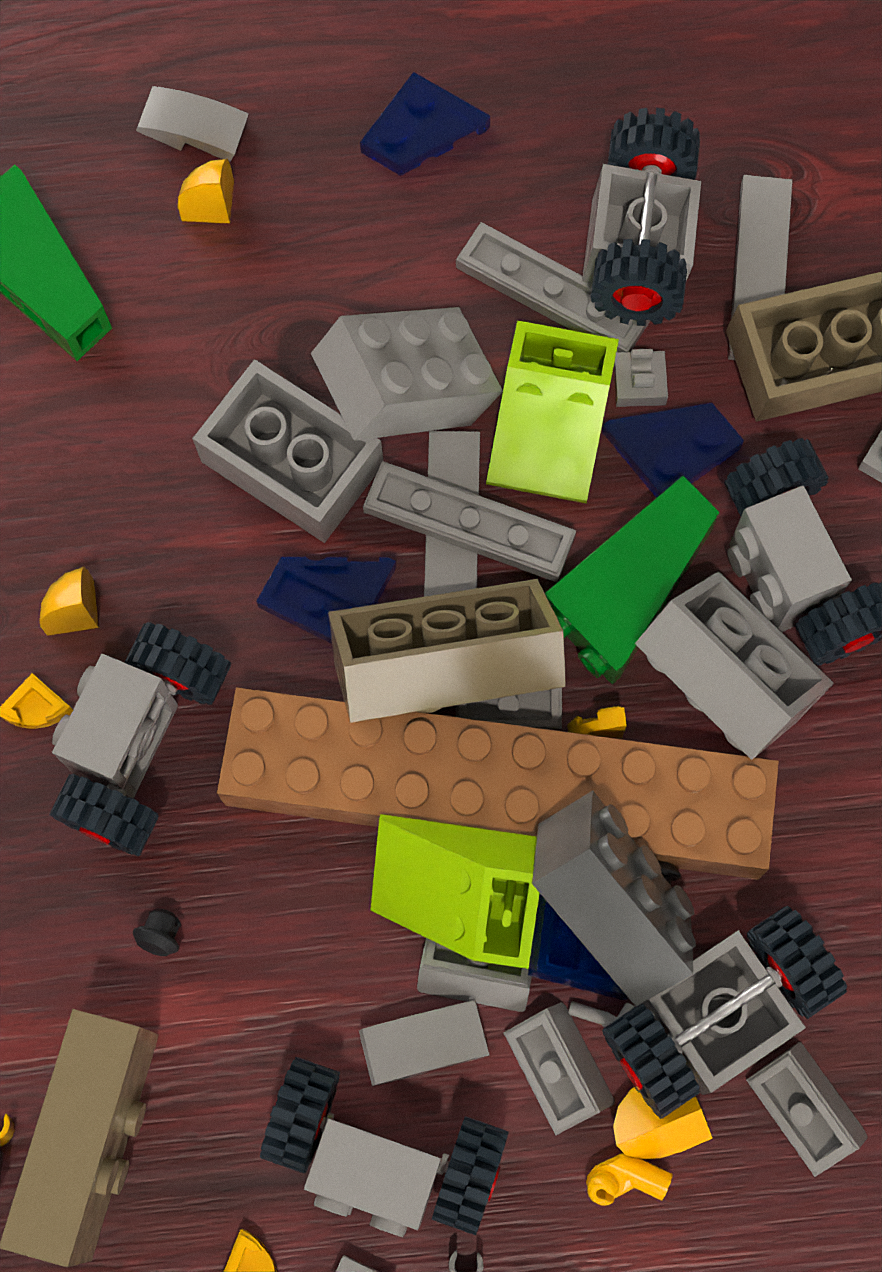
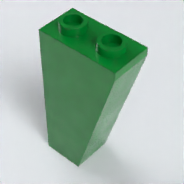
M14 164L7 172L0 175V293L72 358L78 361L112 329V326L102 303L22 170Z
M684 476L678 479L545 593L563 629L564 638L567 637L580 650L578 653L580 662L593 676L599 678L603 675L612 685L622 676L639 648L635 644L636 641L662 612L712 532L719 515V511Z

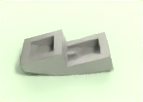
M152 86L136 131L180 151L184 144L187 143L218 158H228L229 162H231L249 114L200 95Z
M475 1000L407 1016L359 1030L372 1086L421 1075L432 1070L489 1056Z

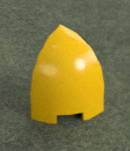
M228 158L212 160L195 168L183 181L177 204L182 221L230 223L234 178Z
M85 567L65 573L48 589L42 600L40 612V627L47 636L99 628L94 579Z
M633 1087L619 1104L613 1124L616 1146L625 1155L639 1159L663 1158L712 1139L696 1096L663 1119H660L644 1101L641 1093H638L635 1087Z

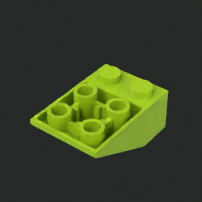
M517 321L486 485L587 504L619 339Z
M380 814L370 911L473 961L529 969L539 900V891L532 884L537 836Z

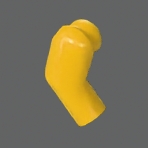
M620 1153L594 1166L587 1176V1193L594 1203L601 1206L614 1203L615 1198L634 1188L662 1201L667 1193L673 1174L642 1159Z

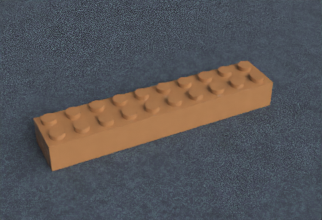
M236 687L217 794L225 806L374 827L379 826L380 814L537 836L539 823L593 790L605 806L612 804L618 809L627 824L628 834L639 847L642 845L647 846L658 861L671 863L677 869L759 880L769 870L779 761L762 758L751 760L747 756L421 712L350 723L345 702Z

